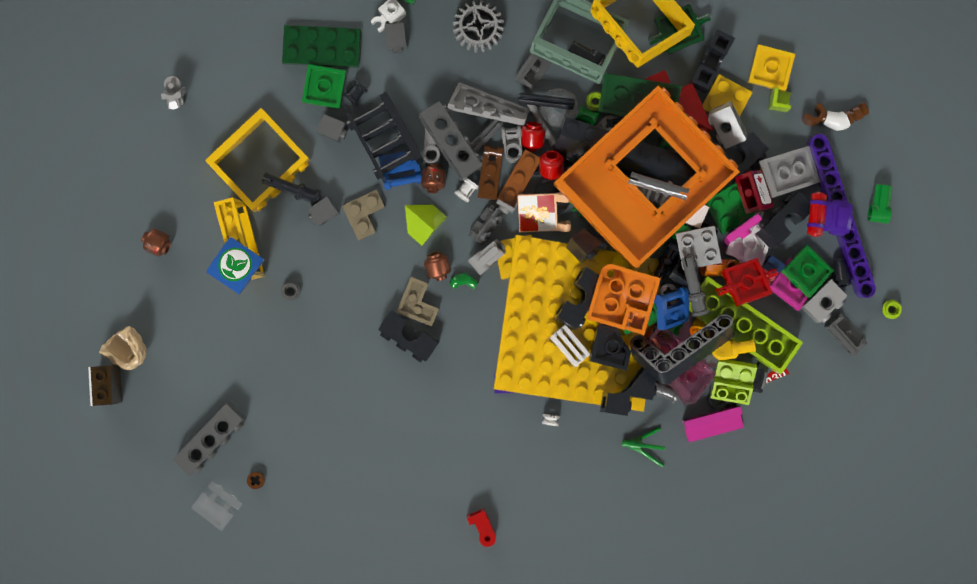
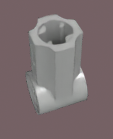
M425 128L423 159L427 165L438 164L440 161V149ZM429 152L437 154L434 160H429L426 156Z
M496 239L484 250L476 253L468 262L479 275H482L493 266L496 260L506 253L505 246Z

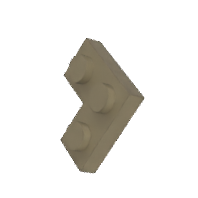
M377 190L342 206L358 241L376 233L368 215L385 208Z
M410 277L397 313L433 326L439 308L422 302L429 284Z

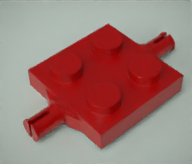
M758 258L740 263L721 271L726 286L717 288L716 292H719L718 296L729 293L736 307L771 295L773 292L769 285V278L778 276V271L776 268L765 271L761 267Z

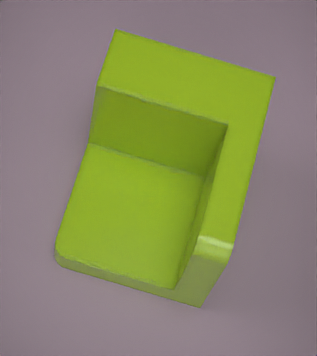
M774 87L770 91L768 109L788 112L791 109V105H789L791 92L779 91V88Z

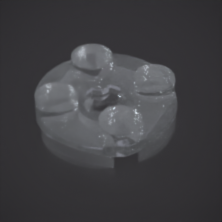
M562 88L552 89L545 94L546 96L575 100L573 110L562 109L561 113L555 111L553 107L540 106L541 115L550 126L561 127L563 118H576L579 106L574 94Z

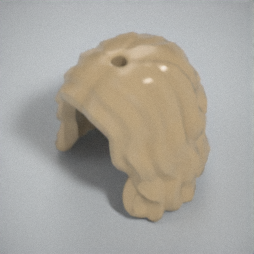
M127 326L106 341V344L101 345L99 351L112 364L118 365L125 370H133L138 365H141L147 354L141 335L131 326Z

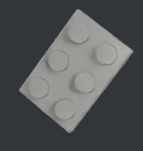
M809 146L759 161L771 198L820 182Z

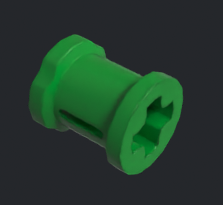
M582 105L575 120L594 126L599 112L594 113L585 109V106Z

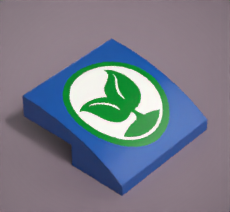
M230 237L214 258L206 273L240 295L251 281L252 276L262 265L264 259Z

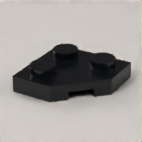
M597 323L588 361L627 371L631 350L622 339L618 328Z

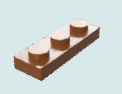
M525 149L497 200L499 199L514 208L518 202V194H522L540 163V157Z

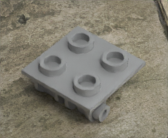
M715 226L676 233L681 259L694 256L696 268L722 263Z

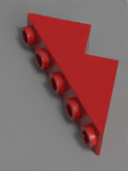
M666 70L646 78L647 80L671 83ZM693 83L682 87L679 104L684 108L683 112L688 117L691 116L698 123L697 127L701 131L711 132L713 127L708 122V116Z

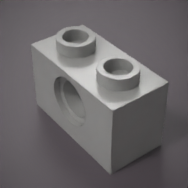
M732 100L710 110L708 122L710 126L715 127L717 131L716 138L720 145L723 144L724 148L727 149L747 140L748 133ZM728 122L732 127L725 129L722 123Z
M832 279L826 280L807 299L802 309L815 323H824L832 316L830 313L835 308L839 309L845 303L844 299L847 295ZM824 297L829 301L826 308L821 305V300Z

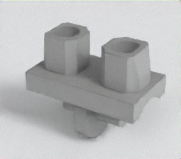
M167 77L164 81L166 90L161 93L162 100L167 99L168 109L180 108L181 105H184L183 95L187 93V88H181V81L178 77Z

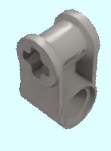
M517 125L515 128L501 127L505 158L510 163H517L522 156L521 125ZM511 149H516L519 155L512 158L508 155V152Z

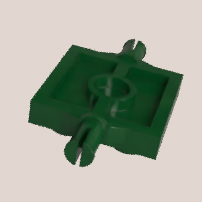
M690 4L681 7L695 26L688 37L666 50L668 55L704 41L701 24L711 21L710 15L707 13L697 17ZM665 15L659 16L654 19L658 34L648 37V42L650 45L662 42L678 32V30Z

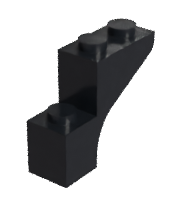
M641 366L625 389L618 393L602 394L600 412L628 416V412L632 408L630 397L653 400L657 392L656 379Z

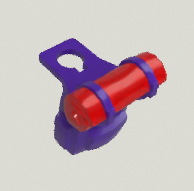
M822 192L811 194L807 234L812 237L823 235V231H828L829 234L837 236L849 234L853 217V205L843 200L827 201V195Z

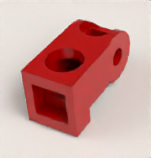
M483 508L467 515L469 525H476L480 543L484 547L494 545L496 535L485 509Z

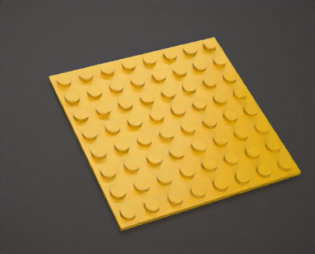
M515 235L493 389L601 405L602 394L618 393L625 389L641 368V365L632 357L631 353L627 371L589 362V356L580 362L577 367H574L550 339L563 326L553 317L563 301L567 300L575 305L581 301L580 290L572 285L581 268L587 267L599 275L602 268L607 264H615L631 270L634 269L618 252L599 250L594 259L591 261L587 259L581 264L566 248L567 243ZM648 257L635 271L653 275L659 260ZM609 270L607 273L609 277L615 275L613 270ZM661 285L659 286L656 295L660 294ZM587 311L584 317L586 318L584 325L577 330L570 329V331L590 353L596 325L599 322L587 319L589 312ZM656 323L647 326L645 335L635 332L625 335L623 329L618 328L625 344L631 350L630 340L637 335L644 336L653 344ZM563 331L562 333L566 336V338L570 341V343L575 347V349H576V350L580 353V355L582 356V355H583L582 352L577 348V346L572 342V340H571V339L567 336V334ZM558 335L556 338L576 361L578 358ZM630 397L632 402L631 410L644 412L645 400Z

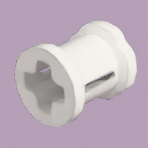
M465 178L464 183L454 194L468 203L470 201L469 197L479 186Z

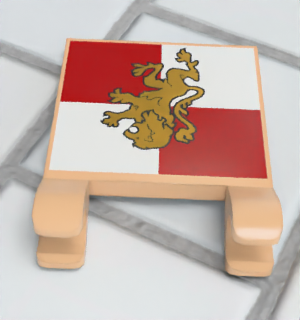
M561 192L518 194L519 232L571 231L570 221L557 222V202L566 203L569 200Z

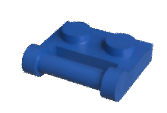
M403 151L379 156L380 166L382 167L407 152ZM409 160L384 174L388 181L384 183L385 190L415 182L417 184L421 183L420 165L415 160ZM410 170L415 171V175L389 180L390 174Z
M680 287L676 291L665 295H656L654 303L657 306L658 329L666 330L689 321V292L686 287ZM679 298V303L667 307V302Z

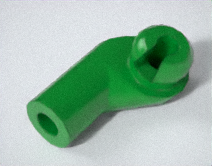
M466 273L452 276L449 282L452 288L456 289L458 286L466 284L473 290L479 283Z

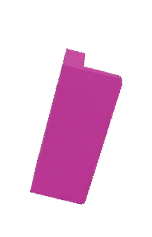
M736 405L735 407L682 420L688 442L743 428L741 406Z

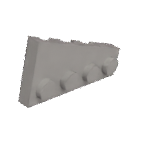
M460 82L447 107L452 111L523 126L530 111L526 107Z

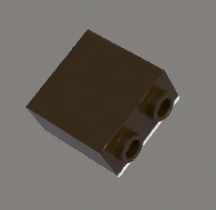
M99 365L88 367L91 406L121 403L120 366Z

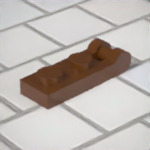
M484 145L477 198L497 200L503 147L491 148L490 145ZM489 155L496 156V161H489Z

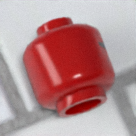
M527 122L526 125L522 126L521 145L527 151L532 152L543 147L546 131L542 124Z
M554 150L547 151L541 155L539 164L540 174L549 180L561 177L564 173V157Z

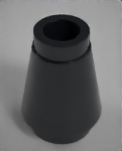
M845 258L833 260V281L838 287L852 285L851 280L853 279Z

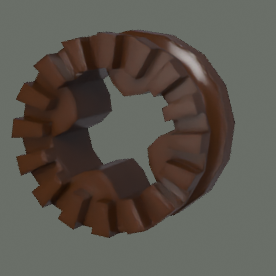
M253 472L247 477V484L252 489H259L265 483L264 475L260 472ZM252 476H259V481L261 483L252 485Z

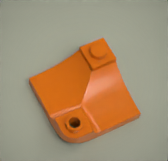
M615 264L605 265L600 272L587 319L645 335L661 278ZM609 270L614 271L615 275L613 277L608 276Z

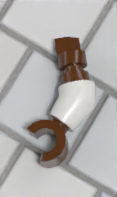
M864 102L850 109V111H841L839 113L827 111L826 113L822 104L817 103L814 111L817 112L818 117L814 118L809 113H804L802 121L804 124L812 127L823 122V125L840 131L849 128L854 123V120L859 121L863 119L864 116L869 114V111Z

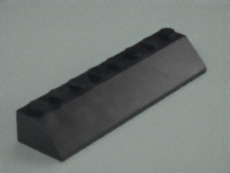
M565 117L563 118L553 150L560 153L564 159L576 163L609 131ZM640 142L616 164L631 179L638 180L630 177L631 173L634 172L667 183L671 181L673 182L672 184L681 187L696 174L695 170L678 153L644 142Z

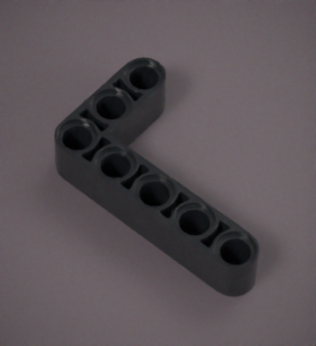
M729 315L717 317L666 355L659 351L644 336H634L630 340L632 357L659 383L669 384L732 339L735 334L733 319Z

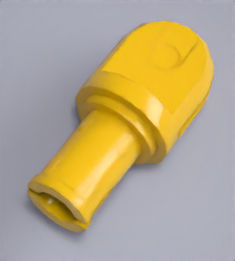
M731 339L712 352V354L718 360L735 359L738 354L755 352L754 340L736 342L734 339Z

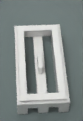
M563 325L550 337L574 367H577L580 362L590 355L566 325ZM563 331H564V332L567 334V336L572 340V342L577 346V348L582 352V354H583L582 356H581L580 353L575 349V347L570 343V341L566 338V336L562 333ZM558 335L578 358L576 361L556 338Z

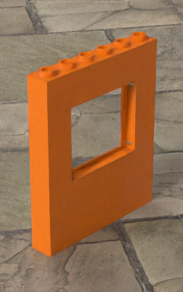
M659 86L554 182V186L634 270L740 172L737 169L738 165L732 159L728 160L724 155V150L719 145L715 146L710 141V135L704 130L701 131L697 127L698 123L691 116L688 117L683 112L684 108L678 102L674 103L671 100L670 93L665 88L661 89ZM654 129L696 172L682 186L689 188L688 194L680 192L687 195L686 201L671 196L658 209L635 185L628 184L629 179L616 166L620 160Z

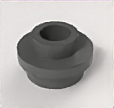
M289 281L282 286L281 293L285 299L295 300L300 296L301 289L296 282ZM290 287L294 288L295 290L294 294L292 295L288 293V289Z

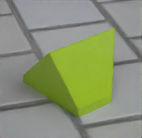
M405 205L407 232L423 246L447 217L434 205Z

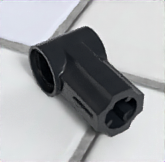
M575 40L568 50L602 66L606 58L601 52L594 49L590 50Z

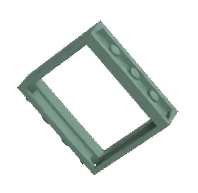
M554 0L532 42L529 52L600 84L617 49L615 40L602 66L543 40L559 6L601 25L592 16L590 11L592 3L588 0ZM607 11L625 32L629 20L621 17V15Z

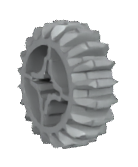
M474 0L472 1V7L466 3V10L459 8V12L462 15L455 14V18L459 21H453V26L457 27L453 29V33L458 34L455 37L456 40L463 39L460 43L461 46H464L466 43L468 44L466 48L468 51L474 46L475 53H477L478 47H481V51L485 52L484 46L486 45L491 50V42L497 45L498 41L495 38L502 39V35L498 32L504 31V27L499 26L504 24V20L499 19L501 12L494 14L497 10L496 6L491 10L489 9L491 5L489 2L486 6H483V0H480L479 5H476ZM479 12L487 14L493 21L482 19ZM473 13V21L468 23L467 26H463L465 19ZM476 18L478 19V23H480L481 26V35L479 34V30H477V27H473L476 26ZM490 27H494L493 33L484 40L483 33L490 29ZM464 32L476 34L478 41L470 39Z

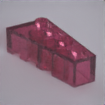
M657 324L651 325L645 332V335H643L664 355L682 343L669 329H658ZM701 360L669 384L683 405L695 404L716 373Z

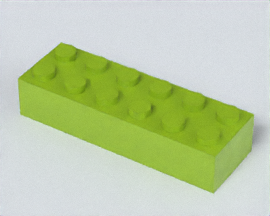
M708 276L703 277L700 287L701 291H704L706 295L704 299L709 313L694 317L707 325L721 315L731 316L735 333L732 339L736 342L754 340L756 351L748 352V354L775 373L782 374L803 342L746 303L736 307L729 293L718 296L719 292H716V289L723 286ZM689 301V313L692 315L693 309L691 301Z

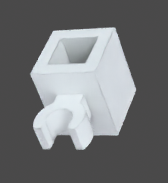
M387 0L378 8L381 16L374 17L371 20V24L374 25L376 22H381V26L377 30L382 32L385 29L384 25L400 22L406 16V12L396 0Z

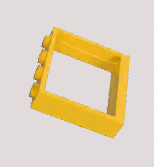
M594 0L590 9L592 16L601 23L604 31L611 35L617 47L625 52L628 60L634 63L637 68L688 37L695 26L675 0H653L678 32L646 52L641 53L605 9L617 0Z
M262 108L205 160L253 212L267 206L266 202L271 197L273 199L281 193V190L269 187L252 202L217 164L262 122L266 121L300 157L279 178L293 182L295 180L294 176L299 171H305V168L309 166L308 163L311 161Z
M234 197L213 202L224 243L232 237L260 256L246 204ZM243 207L244 213L239 214L237 208ZM262 265L259 267L260 272L256 271L251 280L265 277Z

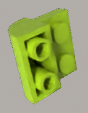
M729 359L718 360L712 377L711 398L749 405L757 364Z

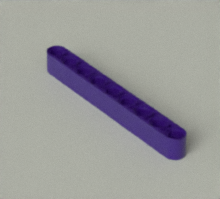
M823 134L811 137L807 142V146L810 148L820 179L821 192L827 195V201L832 202L831 197L833 193L838 195L839 200L848 201L827 137ZM815 139L820 140L821 148L814 146ZM821 157L827 160L826 167L820 164ZM827 175L833 178L832 185L827 184ZM852 217L850 239L847 240L844 236L837 235L836 238L853 280H851L855 295L859 298H870L875 294L876 286L854 218ZM851 248H854L857 252L855 258H852L849 254ZM857 266H860L862 268L863 272L861 276H858L855 273V269ZM864 284L868 287V293L865 295L861 291Z

